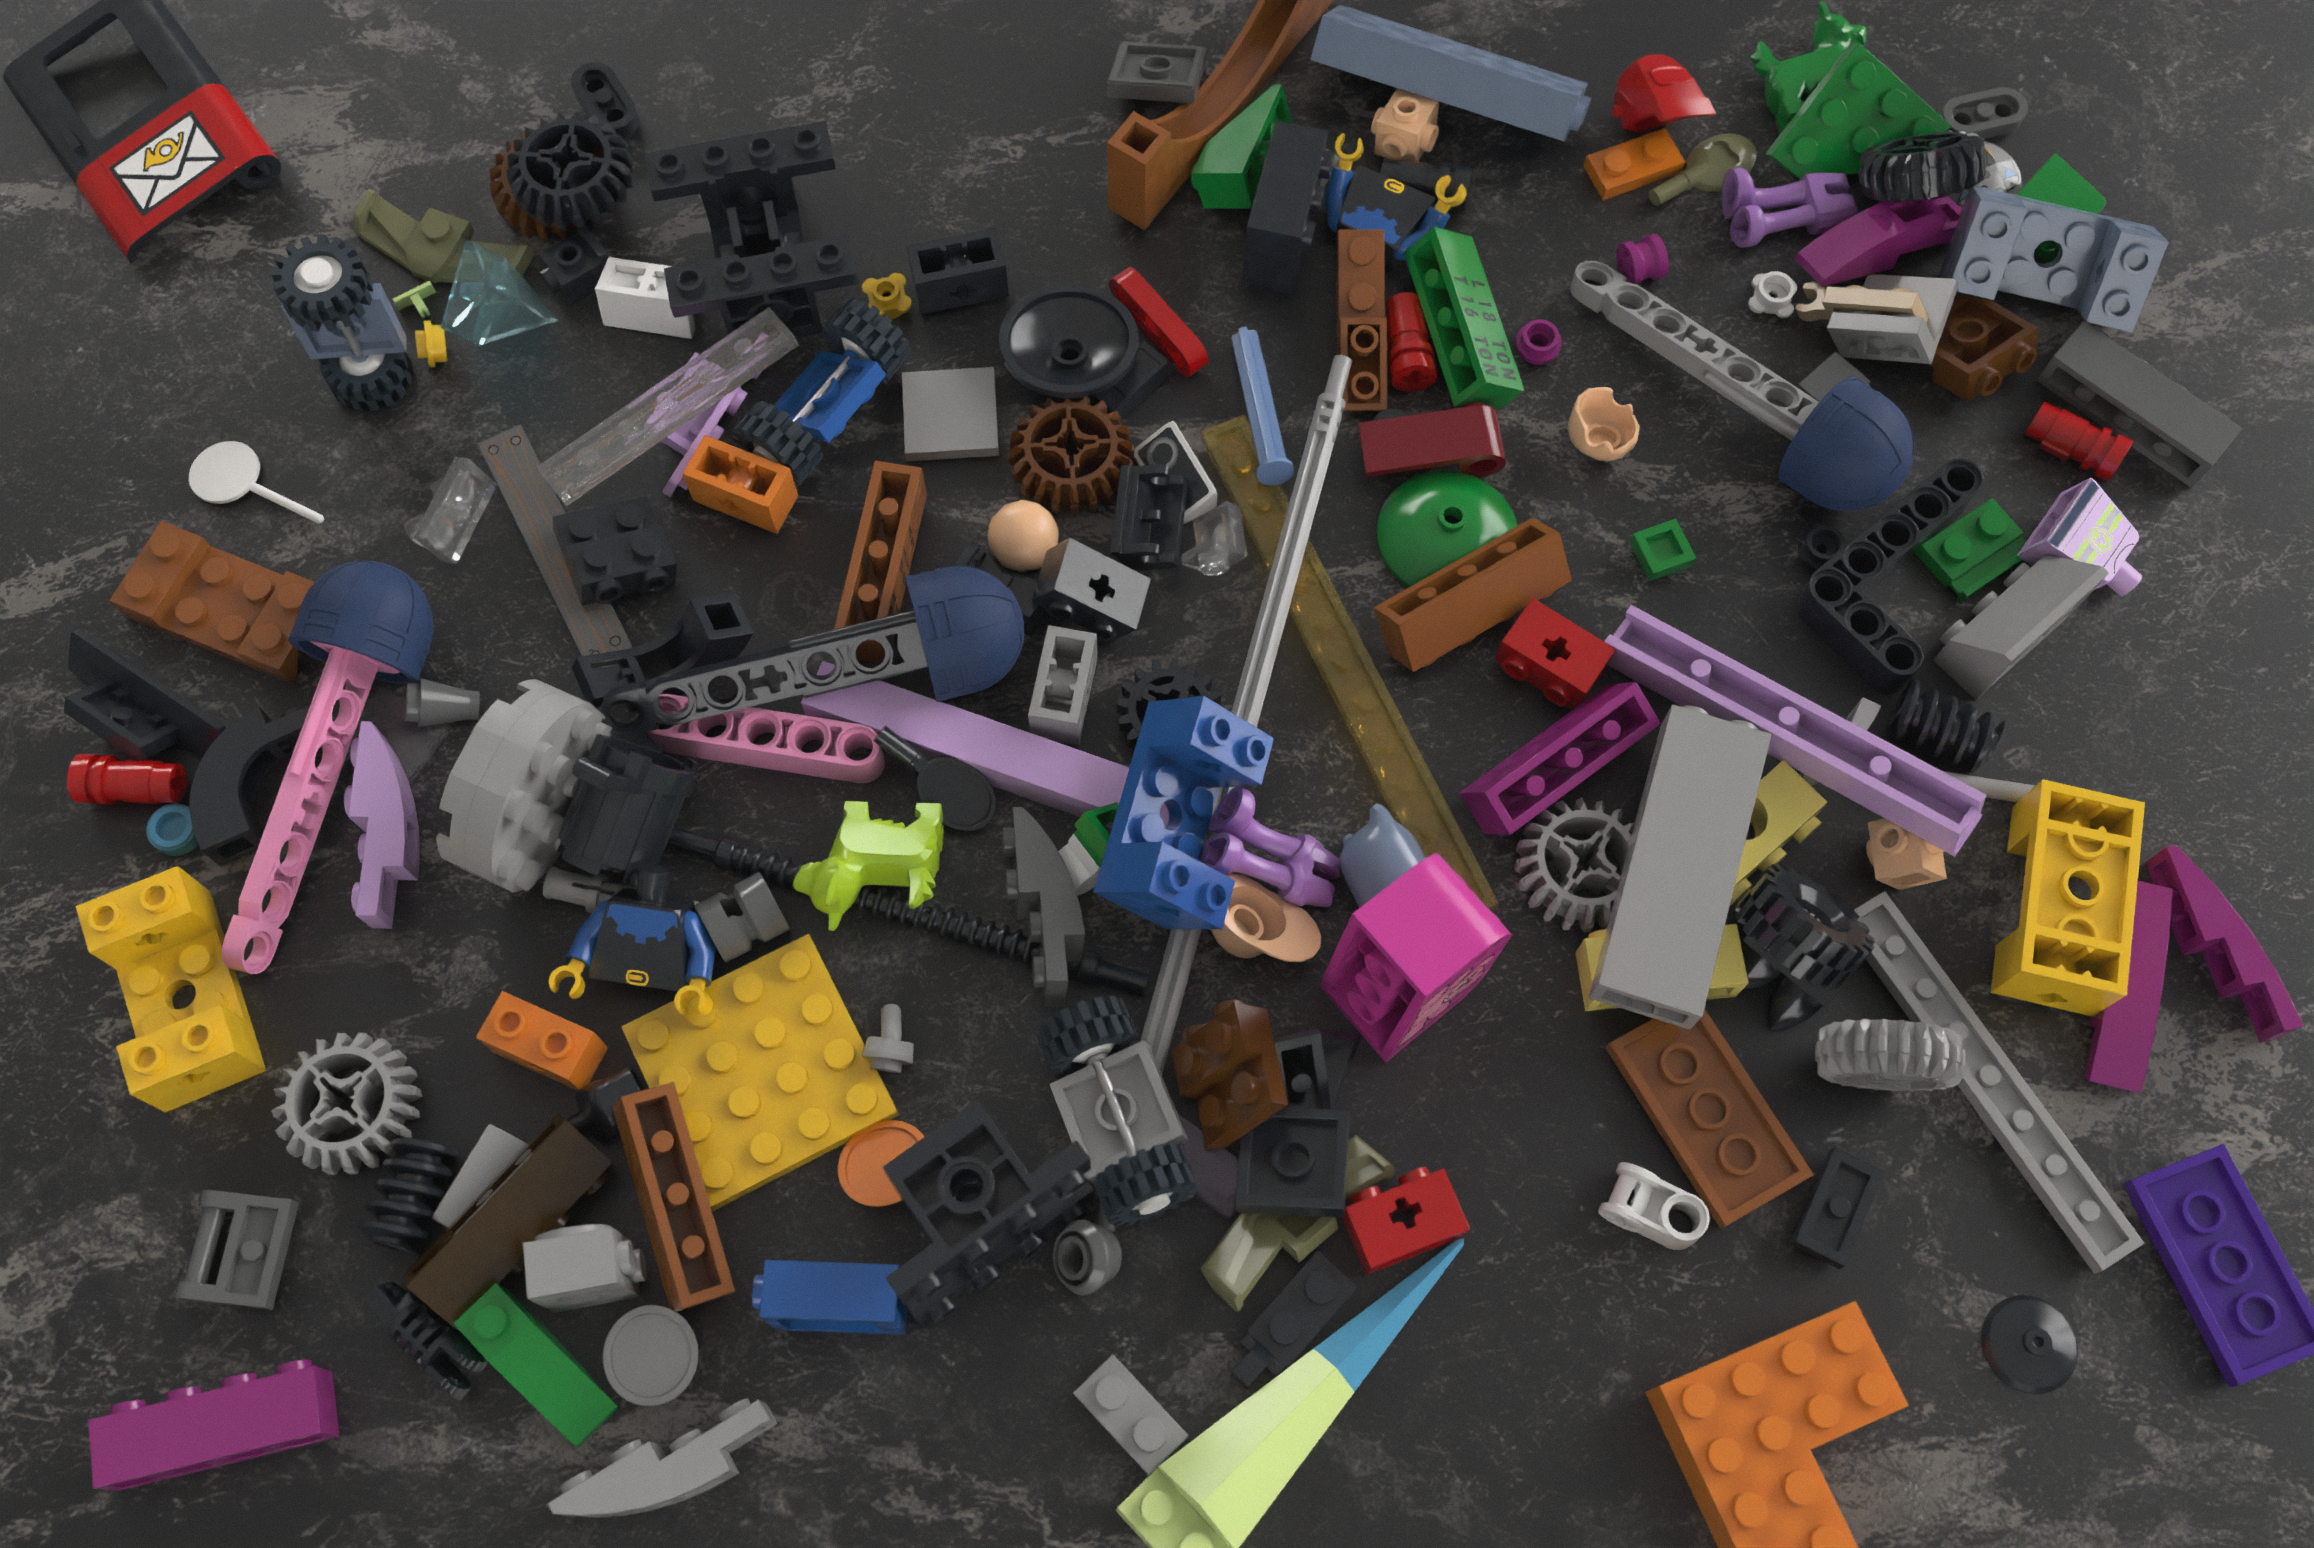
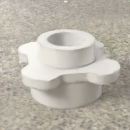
M1773 271L1766 274H1757L1752 280V286L1755 290L1754 296L1748 302L1749 308L1755 313H1775L1779 318L1791 316L1794 311L1791 299L1797 291L1796 283L1782 272Z

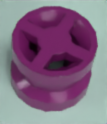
M1651 234L1645 236L1640 243L1635 244L1627 241L1617 246L1616 264L1618 272L1627 278L1626 282L1640 285L1643 279L1650 278L1656 281L1667 276L1669 269L1668 254L1662 239L1658 235Z

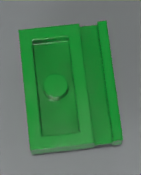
M1991 498L1923 543L1915 554L1945 588L1951 587L1958 595L1956 600L1962 604L2025 562L2017 554L2027 541L2022 537L2024 532L1999 504Z

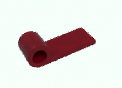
M1471 402L1456 409L1358 423L1366 477L1459 463L1461 474H1469L1479 478L1493 475L1501 471L1506 465L1497 411L1482 402Z

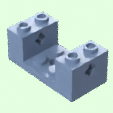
M1974 186L1969 189L1942 264L1940 275L1942 278L1955 279L1958 285L1957 292L1994 300L1999 290L2075 308L2086 322L2133 332L2169 242L2153 226ZM2052 240L2059 244L2058 256L2053 261L2046 264L2034 261V251L2040 243Z

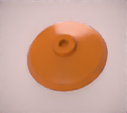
M883 1120L852 1136L844 1146L838 1162V1178L844 1192L854 1201L872 1207L887 1206L901 1201L882 1167L923 1139L924 1135L909 1123L898 1120Z

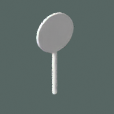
M236 441L214 444L201 452L191 465L189 471L191 489L200 499L214 504L228 503L239 499L250 490L316 523L324 521L323 515L257 484L260 462L255 452L246 444Z

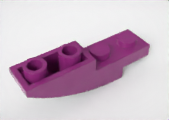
M1949 196L1935 200L1929 198L1928 200L1921 199L1911 202L1898 201L1893 203L1892 201H1884L1850 217L1822 234L1800 250L1795 260L1821 287L1891 270L1894 268L1900 254L1951 242L1962 209Z

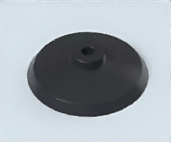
M2012 1296L1996 1304L1985 1318L1981 1333L1983 1353L1992 1371L2008 1386L2024 1393L2044 1394L2060 1388L2070 1379L2078 1361V1342L2072 1325L2065 1315L2053 1304L2035 1296Z

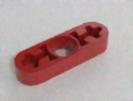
M1128 267L1109 280L1112 295L1126 306L1132 314L1136 325L1160 352L1177 366V370L1183 376L1190 377L1208 364L1207 352L1197 336L1134 268Z

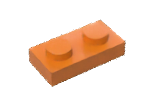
M1666 128L1587 155L1583 167L1602 200H1606L1678 174L1683 170L1685 160Z

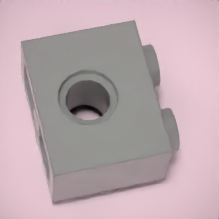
M592 1224L565 1227L542 1233L535 1238V1241L523 1243L527 1299L555 1313L641 1297L639 1282L646 1281L647 1265L643 1249H636L634 1242L612 1226Z

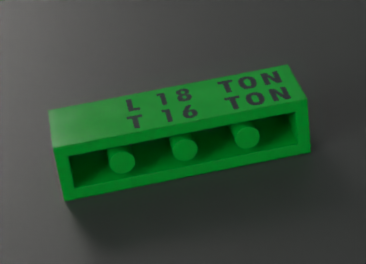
M1433 227L1412 245L1404 255L1454 408H1461L1463 405L1471 402H1482L1486 406L1493 407L1498 412L1525 390L1473 237Z

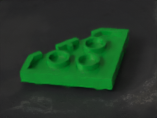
M1851 42L1765 155L1796 181H1800L1802 175L1810 173H1844L1849 175L1858 173L1862 153L1868 148H1872L1875 144H1883L1887 140H1896L1901 137L1917 134L1947 132L1951 124L1859 42Z

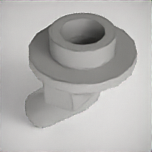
M887 1004L881 1009V1037L870 1036L867 1038L862 1057L871 1058L870 1069L901 1073L902 1064L913 1065L914 1044L901 1041V1009L895 1004Z

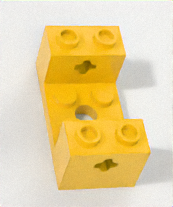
M2042 779L2012 807L2007 853L2027 858L2019 928L1996 945L1991 993L2091 1017L2127 996L2145 802ZM2069 877L2080 878L2089 885L2091 890L2090 900H2081L2071 893L2068 886Z
M176 866L75 906L89 953L117 971L135 1032V1039L116 1046L130 1095L166 1113L266 1071L236 972L227 967L222 960L221 950L225 936L211 892L179 866ZM194 985L196 994L193 1002L186 1008L174 1009L173 998L175 993L184 986Z

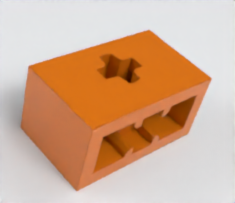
M707 435L703 436L682 473L693 501L778 534L798 497L790 468Z
M504 991L499 995L476 1036L493 1053L576 1091L590 1083L609 1048L595 1032Z

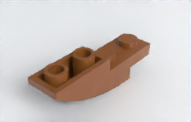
M1384 229L1338 230L1337 281L1335 283L1337 355H1344L1352 360L1342 397L1346 402L1343 412H1382L1387 410V318H1385Z

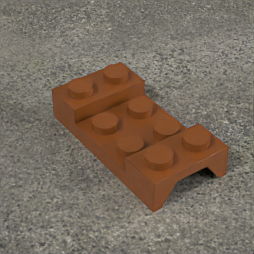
M160 521L109 601L127 618L293 685L298 677V649L292 646L288 639L303 599L314 582L288 571L284 575L214 548L199 535Z

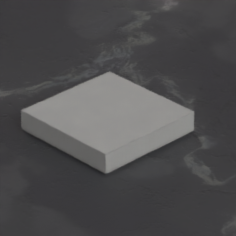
M994 367L902 372L906 461L999 456Z

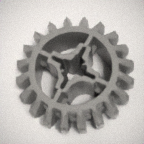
M1582 797L1576 799L1572 810L1563 800L1557 802L1553 813L1545 809L1536 818L1538 824L1532 822L1527 824L1523 832L1526 839L1520 840L1516 847V852L1522 858L1516 860L1514 870L1517 873L1526 875L1518 883L1519 891H1534V894L1528 901L1529 908L1538 907L1543 903L1547 907L1543 915L1545 922L1551 921L1555 914L1563 917L1561 922L1563 930H1569L1575 920H1579L1583 933L1590 932L1594 927L1595 921L1602 929H1607L1621 876L1615 872L1617 867L1607 860L1605 847L1607 845L1616 856L1622 874L1635 822L1623 826L1619 822L1623 815L1621 809L1613 811L1611 816L1603 813L1605 808L1603 800L1597 801L1592 810H1587L1586 803ZM1570 833H1581L1592 837L1581 841L1575 840L1568 835L1564 838L1561 836ZM1589 852H1593L1594 854L1588 863L1587 871L1582 870L1578 877L1573 879L1572 876L1578 868L1576 866L1580 859L1585 860ZM1545 854L1552 858L1550 863L1559 869L1562 875L1560 886L1553 880L1547 869ZM1582 889H1589L1598 895L1602 892L1607 895L1599 898H1583L1573 894Z
M1863 1018L1857 1021L1833 1022L1820 1028L1818 1041L1815 1045V1062H1817L1819 1076L1830 1083H1839L1841 1086H1853L1857 1089H1874L1875 1091L1891 1090L1894 1092L1945 1090L1948 1087H1954L1962 1080V1070L1965 1067V1050L1962 1047V1036L1952 1029L1943 1028L1938 1024L1929 1025L1924 1022H1909L1904 1019L1886 1020L1883 1018L1881 1020H1869Z
M337 1033L333 1047L324 1039H316L317 1054L314 1056L305 1051L298 1052L299 1061L302 1063L301 1067L297 1071L293 1068L283 1069L284 1076L291 1080L289 1086L274 1089L275 1096L284 1100L285 1103L271 1110L274 1118L285 1121L275 1131L279 1138L285 1141L290 1140L286 1146L287 1152L296 1158L303 1156L302 1164L311 1169L318 1168L321 1165L322 1171L329 1175L337 1174L341 1167L344 1172L350 1175L358 1174L362 1161L370 1168L379 1167L380 1159L378 1153L381 1150L390 1156L398 1155L391 1148V1142L397 1135L401 1138L412 1137L411 1131L403 1125L405 1120L420 1118V1112L408 1104L422 1097L421 1090L416 1086L410 1085L418 1076L415 1069L410 1066H404L407 1062V1056L400 1050L391 1051L392 1045L383 1038H378L373 1042L372 1037L367 1033H358L353 1041L346 1033ZM370 1066L363 1073L357 1071L345 1079H337L334 1076L337 1072L349 1067ZM338 1090L353 1100L351 1107L358 1114V1117L342 1106L345 1100L338 1094ZM318 1091H320L319 1103L312 1111L314 1099ZM384 1094L383 1104L376 1118L374 1108L378 1099ZM357 1127L363 1132L346 1141L324 1142L331 1134L338 1136L347 1128Z

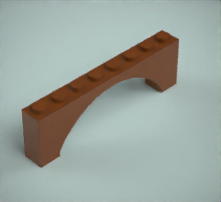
M1258 0L1227 54L1198 89L1195 103H1183L1174 111L1155 120H1148L1133 111L1107 142L1108 209L1146 230L1191 175L1192 167L1198 161L1205 144L1247 107L1333 0Z

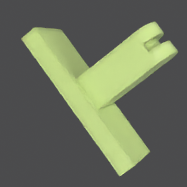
M428 281L393 298V301L399 311L414 304L423 319L426 314L427 316L431 314L422 299L436 293L431 282Z

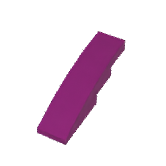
M2177 845L2165 847L2146 861L2145 864L2153 884L2173 889L2170 926L2182 955L2202 952L2220 998L2241 996L2259 1042L2263 1043L2279 1039L2303 1027L2300 1016L2278 972L2248 925L2217 886Z
M2142 881L2137 882L2127 996L2095 1016H2090L2088 1026L2095 1028L2083 1074V1078L2086 1080L2142 1093L2163 989L2170 933L2172 888Z

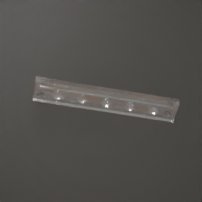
M768 307L536 468L565 506H568L799 346L792 332Z

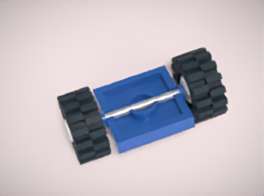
M855 297L847 298L822 326L824 331L822 333L823 338L829 341L827 343L828 347L838 353L820 351L775 405L771 403L767 405L765 401L757 402L732 430L731 434L734 435L732 438L734 442L739 444L738 448L790 468L796 488L800 486L823 457V453L819 451L821 449L819 444L811 440L815 439L829 443L832 438L838 436L845 429L846 422L860 405L867 402L873 396L879 383L886 384L908 359L911 348L907 347L909 345L907 338L901 337L903 332L899 327H893L890 324L892 320L887 315L885 317L879 314L880 310L874 305L869 308L867 301L862 299L857 301Z

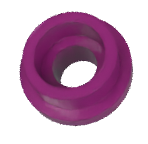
M1542 319L1533 320L1524 325L1519 330L1515 340V347L1519 356L1525 361L1536 365L1547 364L1553 361L1558 356L1562 346V339L1556 326ZM1539 342L1543 344L1544 347H1538L1533 345L1532 343Z

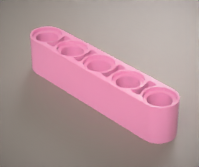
M660 694L659 701L665 709L679 711L687 705L688 697ZM747 707L674 725L666 730H659L657 726V730L647 732L651 741L665 746L663 752L847 782L869 783L876 780L885 768L883 749L873 741L877 733L871 727L761 708ZM714 726H726L725 731L717 737L705 736L707 731ZM763 733L775 734L774 738L765 745L753 744L755 738ZM812 740L824 742L822 747L813 753L801 751L802 747ZM868 748L872 750L866 759L855 761L849 758L856 749Z

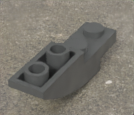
M1013 807L1011 827L1002 828L1003 857H1013V869L1005 870L1006 900H1016L1017 920L1029 919L1030 943H1039L1040 956L1032 957V977L1034 988L1043 987L1044 1007H1065L1068 985L1066 961H1082L1085 931L1081 907L1066 864L1052 840L1040 824L1023 807Z

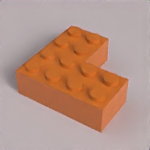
M1856 1301L1645 1392L1718 1548H1858L1811 1449L1909 1406Z

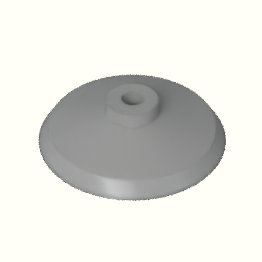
M659 1305L641 1306L624 1314L611 1328L603 1349V1366L610 1385L622 1398L640 1406L662 1405L679 1396L691 1382L698 1364V1344L691 1326L674 1310Z

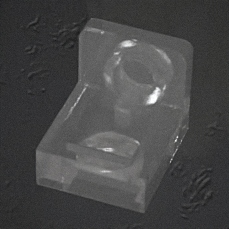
M1226 501L1194 519L1196 547L1181 555L1182 565L1201 571L1202 574L1208 576L1223 574L1229 570L1230 566L1247 558L1240 506Z

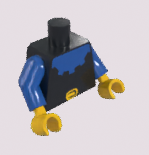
M1342 133L1335 143L1336 152L1340 157L1338 166H1333L1325 196L1328 227L1336 232L1334 247L1337 249L1338 230L1384 229L1385 271H1392L1400 261L1407 262L1404 253L1433 227L1444 229L1450 218V214L1447 213L1449 208L1458 206L1465 200L1466 189L1461 184L1453 197L1446 198L1444 191L1450 184L1451 177L1449 175L1441 177L1435 187L1439 201L1434 206L1435 197L1359 164L1356 170L1353 171L1351 170L1352 163L1361 157L1363 143L1359 137L1357 150L1353 154L1346 155L1341 151L1345 139V134Z
M644 865L638 868L637 889L623 888L609 900L600 902L581 925L565 958L569 963L568 966H560L553 970L549 977V986L556 993L560 982L564 978L574 977L575 984L571 988L569 996L571 999L579 998L585 990V982L581 977V973L583 970L589 969L588 978L677 991L674 999L675 1008L685 1017L688 1013L687 1007L690 1000L694 997H700L698 1013L704 1017L713 1008L712 1000L704 990L705 987L711 984L716 945L700 915L695 913L693 899L668 894L670 870L663 866Z

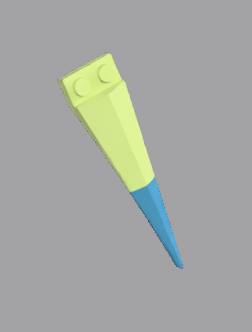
M1464 1239L1454 1241L1159 1465L1117 1507L1116 1512L1149 1548H1239L1464 1245Z

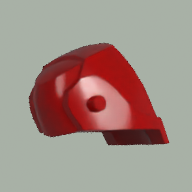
M1653 54L1637 59L1617 80V91L1613 96L1614 106L1612 108V115L1618 117L1623 130L1628 129L1631 132L1643 133L1688 117H1709L1716 114L1709 98H1705L1695 79L1682 65L1669 56Z

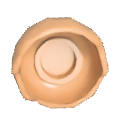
M1598 387L1588 388L1577 397L1567 429L1572 444L1580 452L1595 460L1608 462L1623 458L1634 448L1637 443L1640 426L1633 414L1631 404H1618L1613 399V390L1611 388Z
M1025 500L1008 503L991 519L987 534L989 549L992 555L1005 568L1020 573L1036 570L1042 567L1046 551L1058 544L1059 529L1052 514L1039 503Z

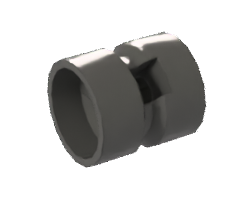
M760 871L734 884V891L730 896L719 892L695 905L725 963L750 951L752 940L757 938L767 942L790 930Z

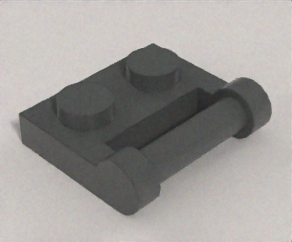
M202 1190L198 1207L203 1208V1213L185 1281L178 1282L174 1298L195 1303H212L273 1311L299 1203L292 1199ZM226 1212H234L216 1285L207 1284Z

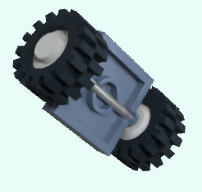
M317 235V243L312 244L309 236L300 239L303 247L299 249L291 243L285 248L289 257L286 258L279 254L275 260L279 269L272 268L271 277L274 280L272 285L281 301L282 310L310 359L319 360L321 374L335 398L338 397L343 405L348 407L351 403L355 410L363 411L364 404L367 403L369 409L375 411L379 410L378 402L384 400L387 407L394 404L391 395L395 393L402 398L406 393L402 384L411 385L412 377L410 372H413V365L406 352V334L381 283L371 282L370 276L355 248L350 244L346 246L343 239L334 237L332 243H330L326 235Z

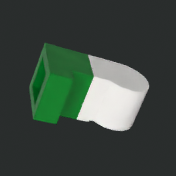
M1118 802L1084 812L1074 824L1077 830L1068 840L1069 843L1058 851L1066 864L1077 896L1088 892L1096 885L1110 837L1106 831V825L1108 822L1114 823L1119 806Z

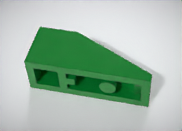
M1273 84L1205 144L1191 172L1192 185L1194 189L1198 190L1203 208H1252L1275 121L1291 123L1292 121L1282 84Z
M495 1283L453 1323L483 1357L575 1447L579 1448L619 1408L616 1402L513 1291Z

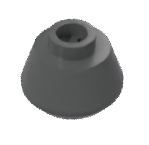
M1074 1220L1065 1225L1053 1247V1265L1058 1278L1070 1291L1078 1295H1088L1096 1292L1117 1275L1121 1266L1122 1250L1116 1236L1110 1230L1087 1220Z

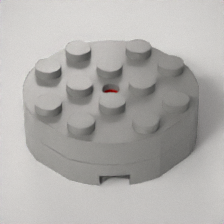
M530 679L519 683L517 689L525 692V694L520 696L511 705L497 699L481 717L449 774L439 809L452 814L450 837L441 833L436 836L441 858L513 893L521 890H530L536 881L552 867L559 855L563 854V852L557 851L561 842L557 837L580 781V778L572 773L573 766L579 758L588 757L597 734L612 736V733H610L612 730L611 726L601 722L602 718L605 719V716L591 703L537 679Z

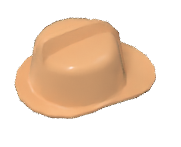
M1234 873L1228 875V877L1235 880L1224 925L1222 929H1210L1223 949L1236 957L1246 959L1264 953L1286 962H1303L1314 957L1320 949L1321 934L1317 923L1304 909L1296 904L1285 901L1278 894L1266 889L1245 875Z

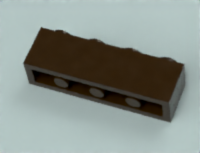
M558 1113L402 1275L406 1287L456 1329L457 1327L453 1323L495 1283L498 1284L504 1277L511 1280L524 1269L523 1243L535 1241V1238L542 1233L562 1228L570 1218V1213L567 1210L581 1195L588 1198L603 1185L609 1175L605 1170L613 1162Z

